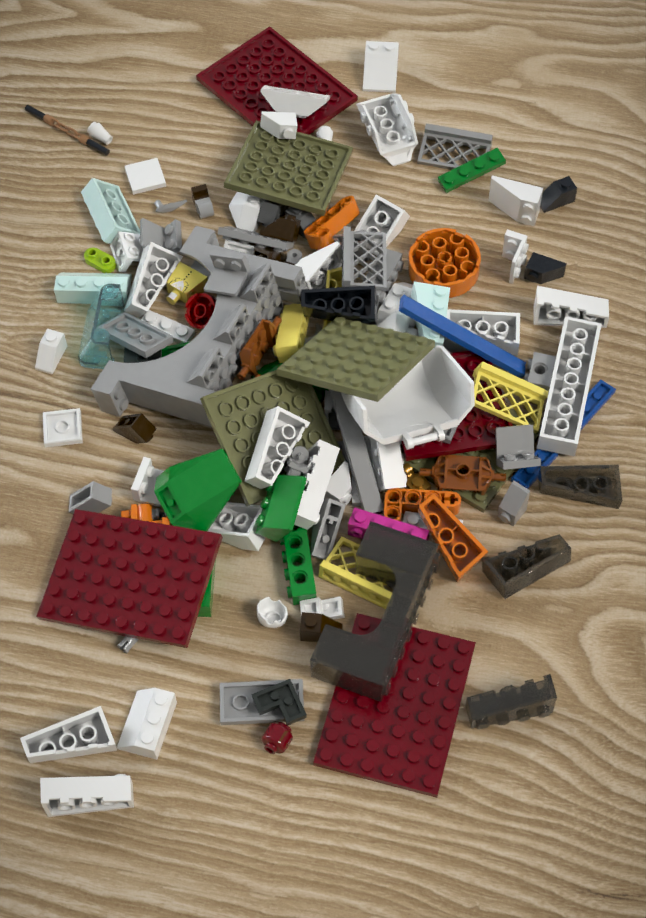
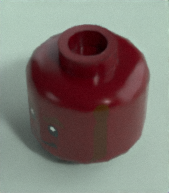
M283 722L271 723L262 736V743L265 745L264 749L270 754L284 753L293 739L291 728Z

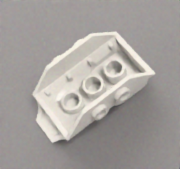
M392 93L357 103L361 121L365 124L367 133L372 137L380 155L386 158L392 166L410 162L418 140L413 114L409 113L407 102L403 101L401 95Z

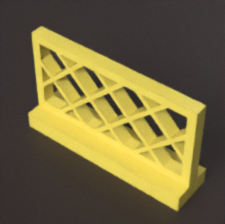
M482 361L473 372V377H475L474 407L515 425L529 424L526 417L531 416L534 421L533 432L537 433L539 431L544 400L548 397L549 391ZM479 381H485L488 387L483 388ZM495 387L502 389L505 394L500 396ZM491 390L495 398L490 400L485 391ZM477 394L482 395L485 400L484 403L476 400ZM512 395L520 397L521 402L516 403ZM507 397L512 406L506 407L502 399ZM497 401L502 410L495 409L492 403ZM529 402L538 405L537 409L533 411ZM523 404L528 411V413L524 415L521 409L519 408V406ZM514 408L519 417H513L509 410Z
M341 536L327 559L323 560L320 564L318 577L389 611L394 599L410 576L412 569ZM344 544L350 547L351 551L342 553L340 548ZM365 554L369 559L359 561L357 555ZM354 556V563H345V557ZM340 559L342 565L336 566L330 562ZM382 562L386 565V568L377 570L375 563ZM371 564L373 571L363 572L361 566ZM358 567L360 573L352 574L348 569ZM398 570L405 573L402 577L395 578L393 575V571ZM389 573L391 579L381 581L379 574ZM375 575L377 582L371 583L366 580V577ZM393 584L395 590L392 593L384 589V585Z

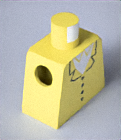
M179 262L166 283L169 293L166 297L167 301L172 305H175L178 300L187 303L188 299L194 294L204 292V287L208 281L207 276Z

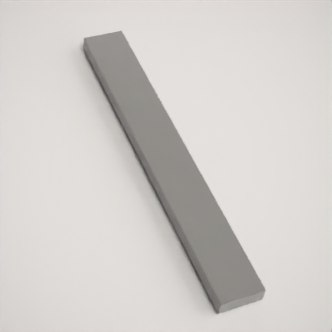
M330 390L362 510L375 514L382 513L384 508L362 429L349 412L341 392Z

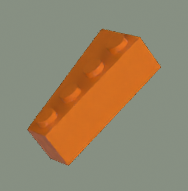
M434 493L419 506L418 513L427 529L430 530L429 532L458 582L487 555L488 550Z

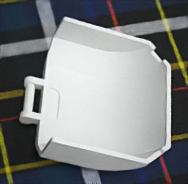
M436 345L378 402L341 393L349 412L366 435L383 445L403 441L407 450L427 442L445 440L443 430L457 427L475 406L474 381L444 346Z

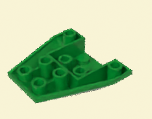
M219 449L167 468L156 477L154 493L173 526L208 531L242 481L224 449Z

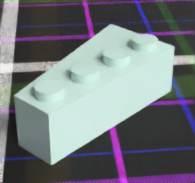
M414 281L411 298L447 318L450 287ZM416 321L419 337L424 336L435 340V346H443V335Z

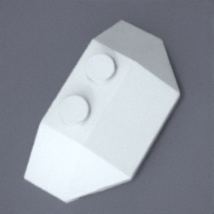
M267 85L261 88L262 95L276 112H293L299 118L310 116L330 99V95Z
M237 192L229 204L236 228L256 232L261 223L257 221L262 201L265 199Z
M406 282L394 283L378 309L377 326L393 312H399L400 298L403 295L411 298L412 284ZM414 319L410 322L409 327L414 328L416 324Z

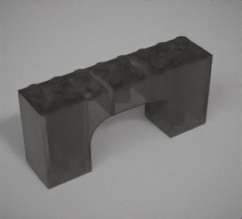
M370 521L356 553V573L387 584L393 590L392 596L379 626L369 634L357 635L325 624L310 659L311 677L379 702L382 701L383 696H388L391 688V677L395 678L397 674L398 660L403 659L405 643H409L413 632L411 629L413 624H417L420 607L423 608L425 604L426 591H430L433 584V574L438 572L441 553L438 552L439 544Z

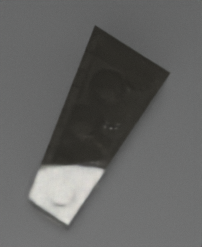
M619 464L540 467L538 483L539 493L615 509H619L623 501Z
M560 534L536 541L535 544L530 546L523 545L517 547V550L511 552L504 551L498 553V556L489 558L487 556L482 558V572L503 598L506 599L570 562L571 547Z
M551 674L543 676L544 680L535 683L533 679L527 680L525 684L517 688L513 685L506 686L499 693L491 690L467 697L465 706L471 729H485L493 724L506 725L514 720L522 722L529 720L530 717L539 716L544 718L553 713L557 700Z

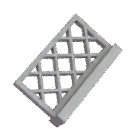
M426 123L417 164L453 170L460 166L456 164L457 160L463 158L466 163L469 162L466 155L473 152L476 158L479 157V154L476 152L477 149L482 148L486 149V153L489 152L492 147L493 135ZM427 139H432L436 141V144L429 147L426 141ZM449 142L453 146L446 150L442 144ZM465 145L470 149L463 153L459 147ZM439 146L443 152L435 155L432 150ZM456 149L460 155L452 158L449 153ZM428 152L433 157L429 160L422 159L423 155ZM446 155L449 161L443 163L440 162L439 158Z
M344 226L342 237V287L375 285L376 290L386 291V233L351 231V227ZM354 238H362L364 241L359 244ZM373 239H382V242H380L379 244H376V243L373 242L372 240H373ZM367 243L373 247L369 251L363 247ZM360 250L364 254L359 257L354 252ZM378 251L382 255L377 258L372 253ZM369 257L373 262L367 264L363 260ZM358 263L364 267L360 271L354 267ZM376 264L382 268L378 272L372 268ZM367 270L373 274L369 278L363 274ZM360 277L364 282L354 283V280ZM378 278L383 284H375L373 280Z

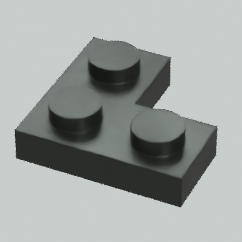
M291 679L251 694L259 715L280 708L287 726L307 718V714Z

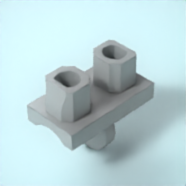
M295 447L290 457L286 459V464L283 468L287 472L286 475L300 476L301 472L307 474L309 468L305 461L308 459L309 453L305 447Z

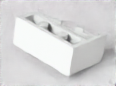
M370 436L364 437L370 451L368 453L369 458L372 459L375 469H373L379 492L406 487L407 475L403 468L404 456L400 449L401 441L383 445Z

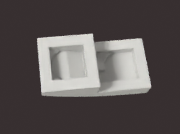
M341 596L325 600L317 597L300 601L301 615L302 612L324 614L332 619L345 618Z

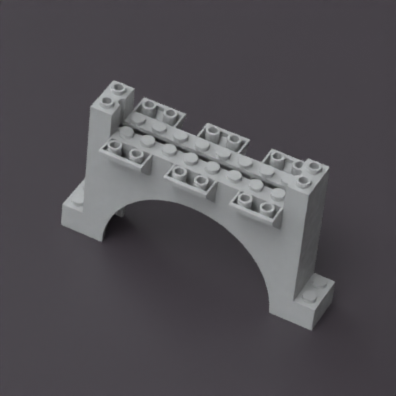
M195 226L179 251L180 254L194 259L195 261L191 268L207 276V279H209L215 268L210 257L212 249L245 254L251 270L237 296L217 294L215 309L207 325L190 343L176 352L156 360L139 363H122L109 360L91 387V391L101 411L120 417L124 410L127 409L128 404L132 403L212 427L200 398L233 386L232 382L235 376L242 369L239 355L241 349L245 346L262 319L273 322L276 316L280 317L284 308L282 300L301 305V290L308 289L302 267L220 247L214 230Z

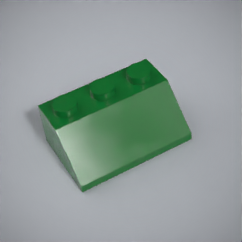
M278 475L273 485L266 487L267 494L260 506L262 512L255 523L257 526L256 534L277 542L293 531L307 477Z

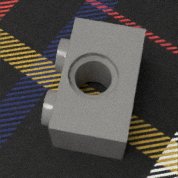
M534 352L533 359H529L527 365L530 373L525 374L524 380L549 391L556 356Z

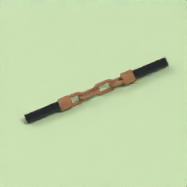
M26 105L25 111L42 119L44 123L64 131L67 135L78 139L80 143L88 145L106 156L110 153L109 149L91 140L87 135L80 134L75 129L60 123L51 115L44 114L34 107Z

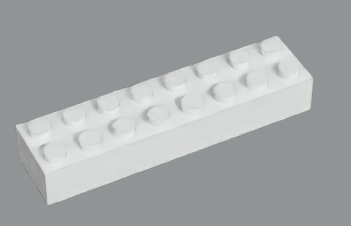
M565 316L537 449L575 457L602 323Z

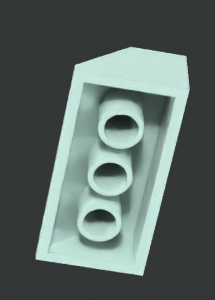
M92 178L81 191V194L90 211V215L93 217L95 226L99 230L101 239L105 243L111 244L118 231L140 234V229L119 186Z
M61 272L56 276L54 286L57 303L126 304L130 293L132 274Z

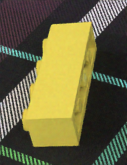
M300 304L284 305L283 313L280 314L282 322L278 326L276 345L273 346L274 355L278 357L279 363L287 361L304 346L310 317L304 316Z

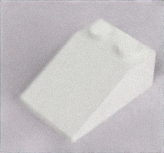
M366 41L363 91L396 93L399 42Z
M492 176L489 202L515 221L535 226L540 211L543 188Z
M375 195L354 231L386 233L387 247L401 232L410 215L400 207ZM373 239L372 241L379 244L382 242V239ZM375 251L373 254L378 256L379 252Z
M334 242L300 259L295 264V266L302 267L308 289L324 288L326 286L327 270L342 267V250L339 242Z
M227 502L207 532L221 534L223 537L222 542L240 549L259 551L266 538L256 534L257 526L255 523L262 512L261 505L252 504L246 507V504Z

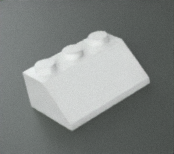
M158 688L138 690L117 749L157 760L177 704L175 693Z

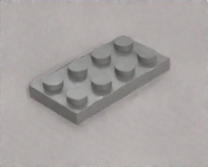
M231 226L219 227L218 234L223 235V239L226 240L240 239V243H257V247H273V250L278 252L294 248L295 242L259 235L257 232Z
M123 312L97 327L99 334L145 358L152 356L157 351L164 349L174 342L172 335L127 312Z
M292 679L291 682L304 708L303 679ZM286 680L220 683V724L238 725L285 722L280 708L259 715L251 694Z

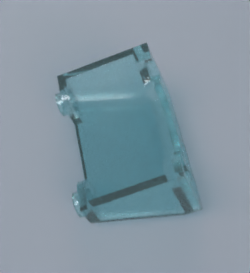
M120 284L104 285L87 311L78 353L79 363L83 367L104 369L109 360L115 361L110 350L109 332L106 329L97 327L125 312Z

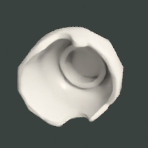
M266 597L260 600L257 605V618L265 627H281L288 618L287 607L280 600L273 601L270 597Z

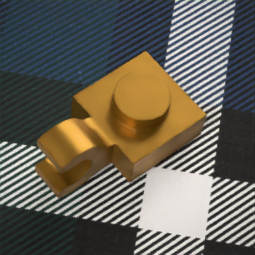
M408 462L403 465L404 472L407 475V489H431V484L424 476H419V472L415 474Z

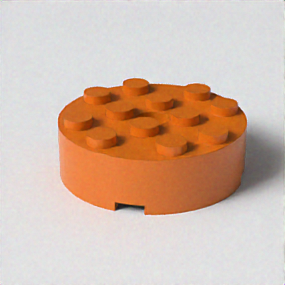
M450 228L433 229L421 234L416 238V242L410 247L408 273L412 283L415 281L450 287L449 298L466 293L475 285L479 277L481 254L478 245L467 234H460L456 232L457 230Z

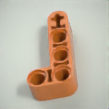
M354 196L342 198L326 212L325 216H320L304 230V235L311 249L320 250L334 243L333 236L360 214Z
M389 489L385 493L384 516L388 518L394 516L396 517L394 520L401 521L402 513L405 514V511L418 513L419 506L433 493L454 515H457L460 512L461 496L453 491Z

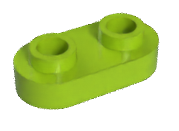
M93 247L84 252L85 262L100 272L112 273L116 269L114 257L102 250Z

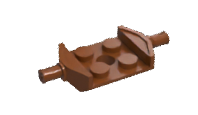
M276 316L273 322L262 319L245 346L241 349L239 355L242 369L237 374L239 379L244 380L247 373L254 376L258 375L256 366L259 365L260 359L268 351L269 347L272 348L276 345L277 327L282 322L280 317Z
M443 455L438 457L432 469L420 468L419 476H431L438 491H442V489L481 491V495H485L491 482H506V473H494L486 457ZM464 468L468 470V473L460 474L458 470Z

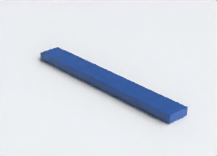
M406 295L400 298L399 312L521 379L525 376L526 362L412 298Z
M601 379L587 395L581 430L616 391L614 387ZM537 449L534 455L541 458V466L519 468L510 481H515L529 489L560 453Z

